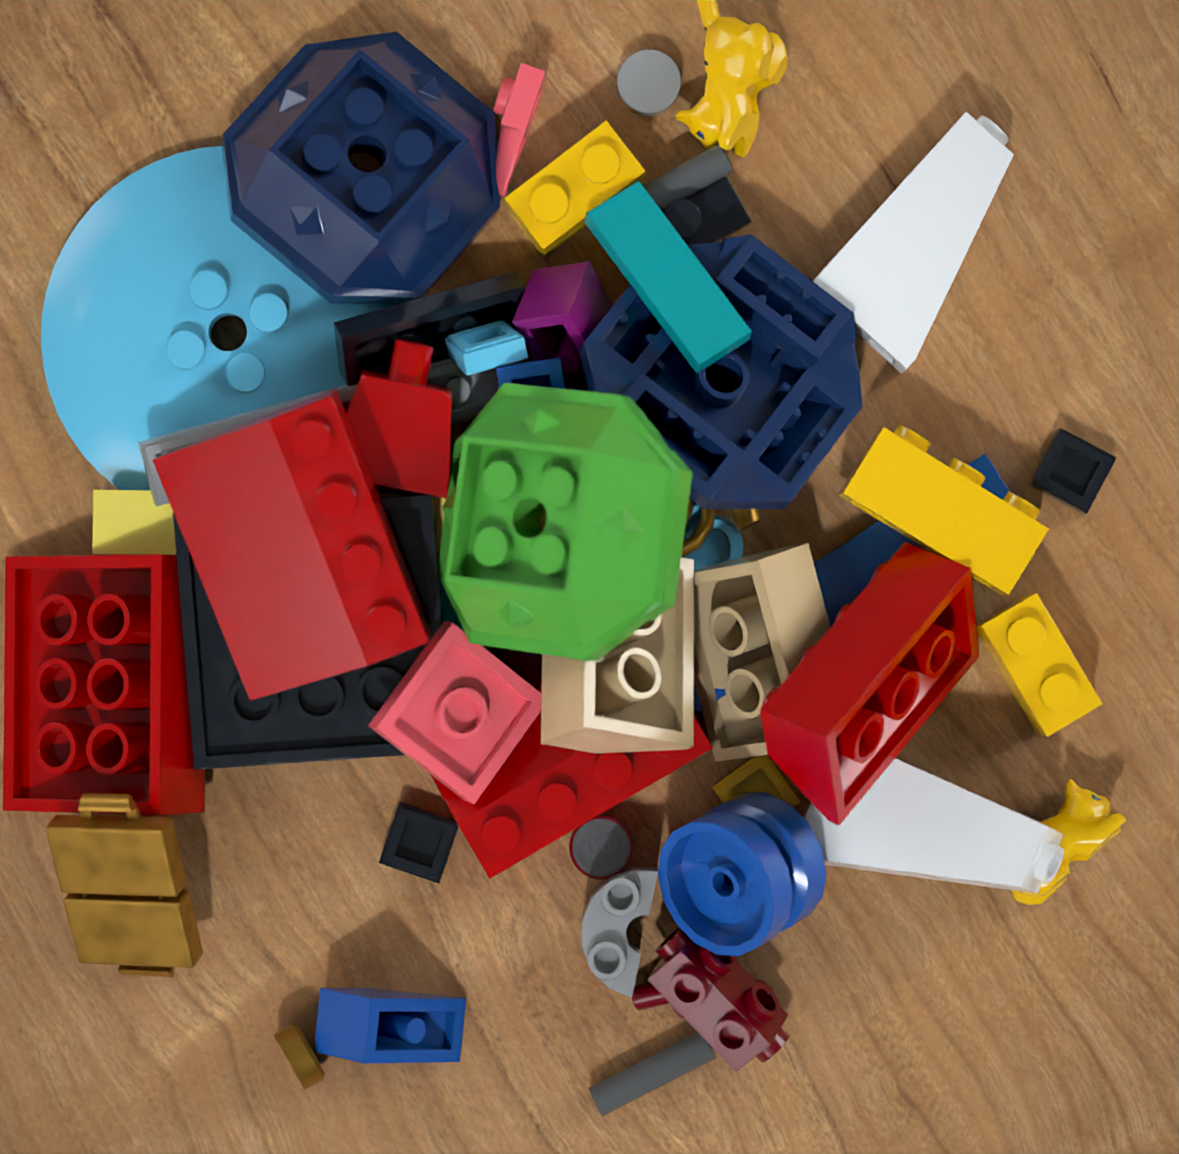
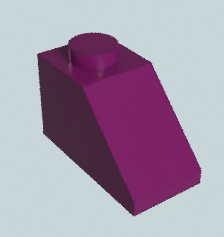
M590 261L535 269L532 271L512 322L518 333L524 337L525 345L534 361L561 358L566 389L589 392L579 350L584 341L612 308L613 304Z

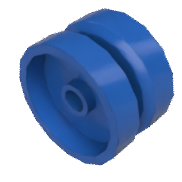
M743 792L674 830L661 849L658 867L662 897L675 923L697 945L717 955L741 956L760 947L776 937L779 932L811 915L823 897L827 874L822 847L809 823L789 803L766 792Z

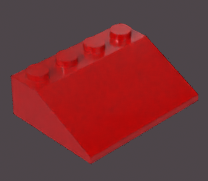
M336 388L152 460L250 701L362 668L429 642L432 631Z
M176 555L5 556L3 811L81 813V811H78V807L83 793L131 794L141 815L205 813V769L194 770ZM94 811V813L98 814H126V812Z
M500 648L492 653L542 693V654ZM540 712L475 804L464 801L432 775L431 777L489 879L713 749L695 716L693 747L685 750L591 753L541 744Z

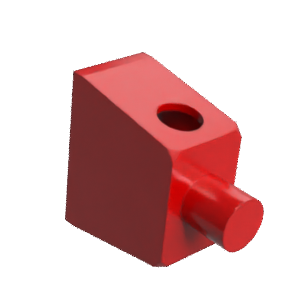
M396 339L389 374L362 370L346 414L374 484L447 499L449 490L452 391L448 387L427 383L434 347L413 341Z

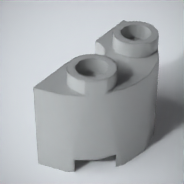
M631 866L618 874L610 876L591 893L582 914L581 947L590 971L609 989L632 998L641 952L640 947L634 945L628 939L626 930L634 918L641 915L649 916L658 876L657 866Z

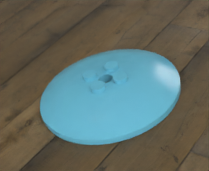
M222 146L199 148L171 155L132 173L104 194L76 225L61 250L46 290L41 325L43 367L57 414L68 435L83 456L103 477L119 490H150L137 442L346 385L339 372L333 322L394 305H392V302L350 304L329 303L231 222ZM224 316H237L244 321L247 328V336L244 343L233 351H222L216 348L211 338L213 325Z

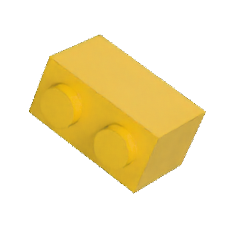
M606 120L504 198L505 207L545 258L587 226L584 223L587 212L639 181L642 184L645 180L646 171Z
M1037 593L1024 595L976 624L977 635L1038 736L1048 737L1102 705L1101 700Z

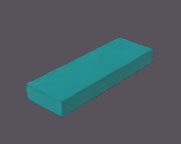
M639 181L586 213L584 223L696 373L749 341L752 333L750 328Z

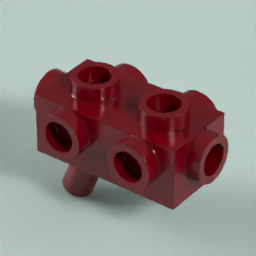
M680 927L675 929L657 947L655 952L661 957V960L647 980L649 982L635 985L633 989L632 1002L637 1010L641 1011L670 1003L673 1011L679 1017L686 1019L735 1072L754 1057H757L761 1063L767 1061L789 1039V1035L781 1028L788 1014L780 1006L771 986L762 980L754 979L736 960L735 956L717 955L697 945Z

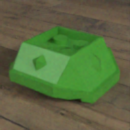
M504 383L454 443L449 490L446 502L442 506L444 522L438 569L439 578L469 643L579 660L597 661L625 641L644 623L653 621L675 605L693 472L675 451L669 449L657 429L632 398L616 394ZM545 508L547 513V522L545 528L541 532L539 527V519L542 511Z

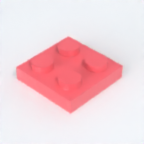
M444 621L368 726L464 801L475 804L541 712L542 693L483 646L469 643L465 632L454 623Z

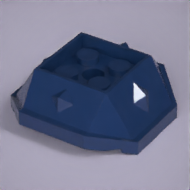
M397 31L305 44L222 136L221 145L231 222L329 303L368 304L392 302V305H397L425 297L497 215L500 208V195L496 180L497 145L495 112ZM358 152L368 153L378 160L381 168L373 172H363L356 169L348 157Z
M752 234L726 238L723 242L687 245L752 331L749 341L696 373L633 287L629 285L584 341L579 350L589 392L616 394L632 398L657 429L669 449L675 451L693 472L689 498L701 508L785 509L863 407L860 374L854 342L856 341L854 313ZM706 375H715L723 379L728 385L730 393H722L713 389L707 382Z

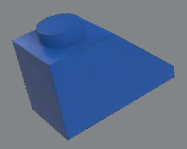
M320 988L314 1052L364 1064L460 1062L466 998L374 988Z

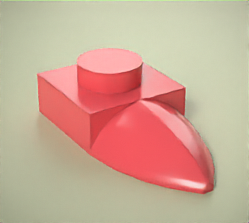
M523 63L520 64L516 79L504 77L493 110L496 114L503 116L496 156L497 186L499 195L506 197L546 83V73L544 70Z

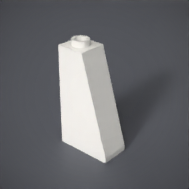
M965 112L813 280L814 283L854 313L856 334L901 374L916 359L1014 155L1005 147L1009 142L1008 136L993 121L983 115L975 120L969 113Z
M896 758L839 826L829 822L812 802L804 818L809 823L822 847L825 865L1038 894L1043 882L1048 884L1053 880L1064 855V849L1059 846L1064 836L1063 833Z

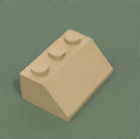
M808 543L762 551L694 570V684L703 708L702 714L709 740L713 747L712 751L715 762L768 755L763 725L760 720L762 703L769 691L774 687H779L798 666L804 651L810 645L817 644L831 628ZM715 689H725L726 695L717 700Z
M681 557L675 605L653 621L644 623L625 641L597 661L542 654L541 744L591 753L685 750L693 747L694 560Z

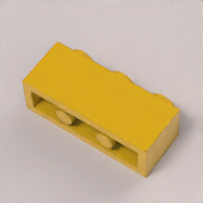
M898 424L894 432L885 427L877 430L838 496L927 551L970 567L972 578L997 594L1009 595L1049 528L1036 521L1041 511L1011 492H1007L1002 500L982 488L981 485L986 477L958 459L953 458L947 466L930 456L926 452L931 443Z

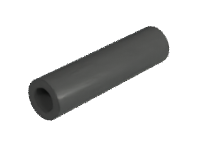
M716 144L642 186L660 210L663 211L671 202L691 196L732 173L733 169L722 148L719 147V144Z
M696 1032L589 1087V1091L601 1115L605 1116L716 1059V1056L708 1042Z

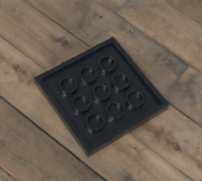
M410 494L379 497L431 626V640L443 623L434 496ZM173 513L194 770L405 755L368 725L428 643L362 668L250 701Z

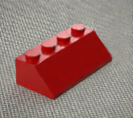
M904 542L888 562H883L876 568L870 583L852 603H847L841 608L834 624L818 643L810 645L804 651L798 666L779 687L771 689L766 695L760 708V720L763 725L767 754L829 822L839 826L979 658L971 568Z

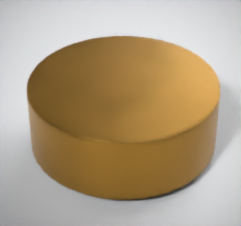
M292 1023L273 1034L304 1090L324 1080L323 1076L326 1074L298 1025L294 1026Z

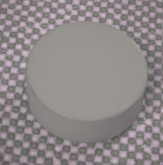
M641 50L629 56L620 67L617 78L619 97L623 104L636 114L642 116L662 114L672 107L680 92L681 77L679 69L675 62L665 53L657 50Z

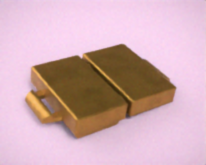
M83 793L78 807L81 815H55L45 828L60 890L62 893H68L63 902L79 963L120 965L118 968L119 973L128 976L173 977L174 967L193 968L203 955V949L189 891L182 890L187 881L173 818L142 817L131 794ZM94 811L126 812V816H95Z

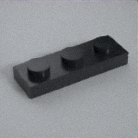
M514 271L333 322L339 372L347 387L358 383L362 370L388 375L396 339L413 341L434 347L432 363L449 358L445 338L450 334L499 320L506 321L517 331L512 321L524 294V285Z

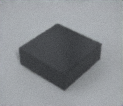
M1059 428L1028 485L1082 514H1087L1117 457Z
M400 802L379 863L439 884L459 826L453 819Z

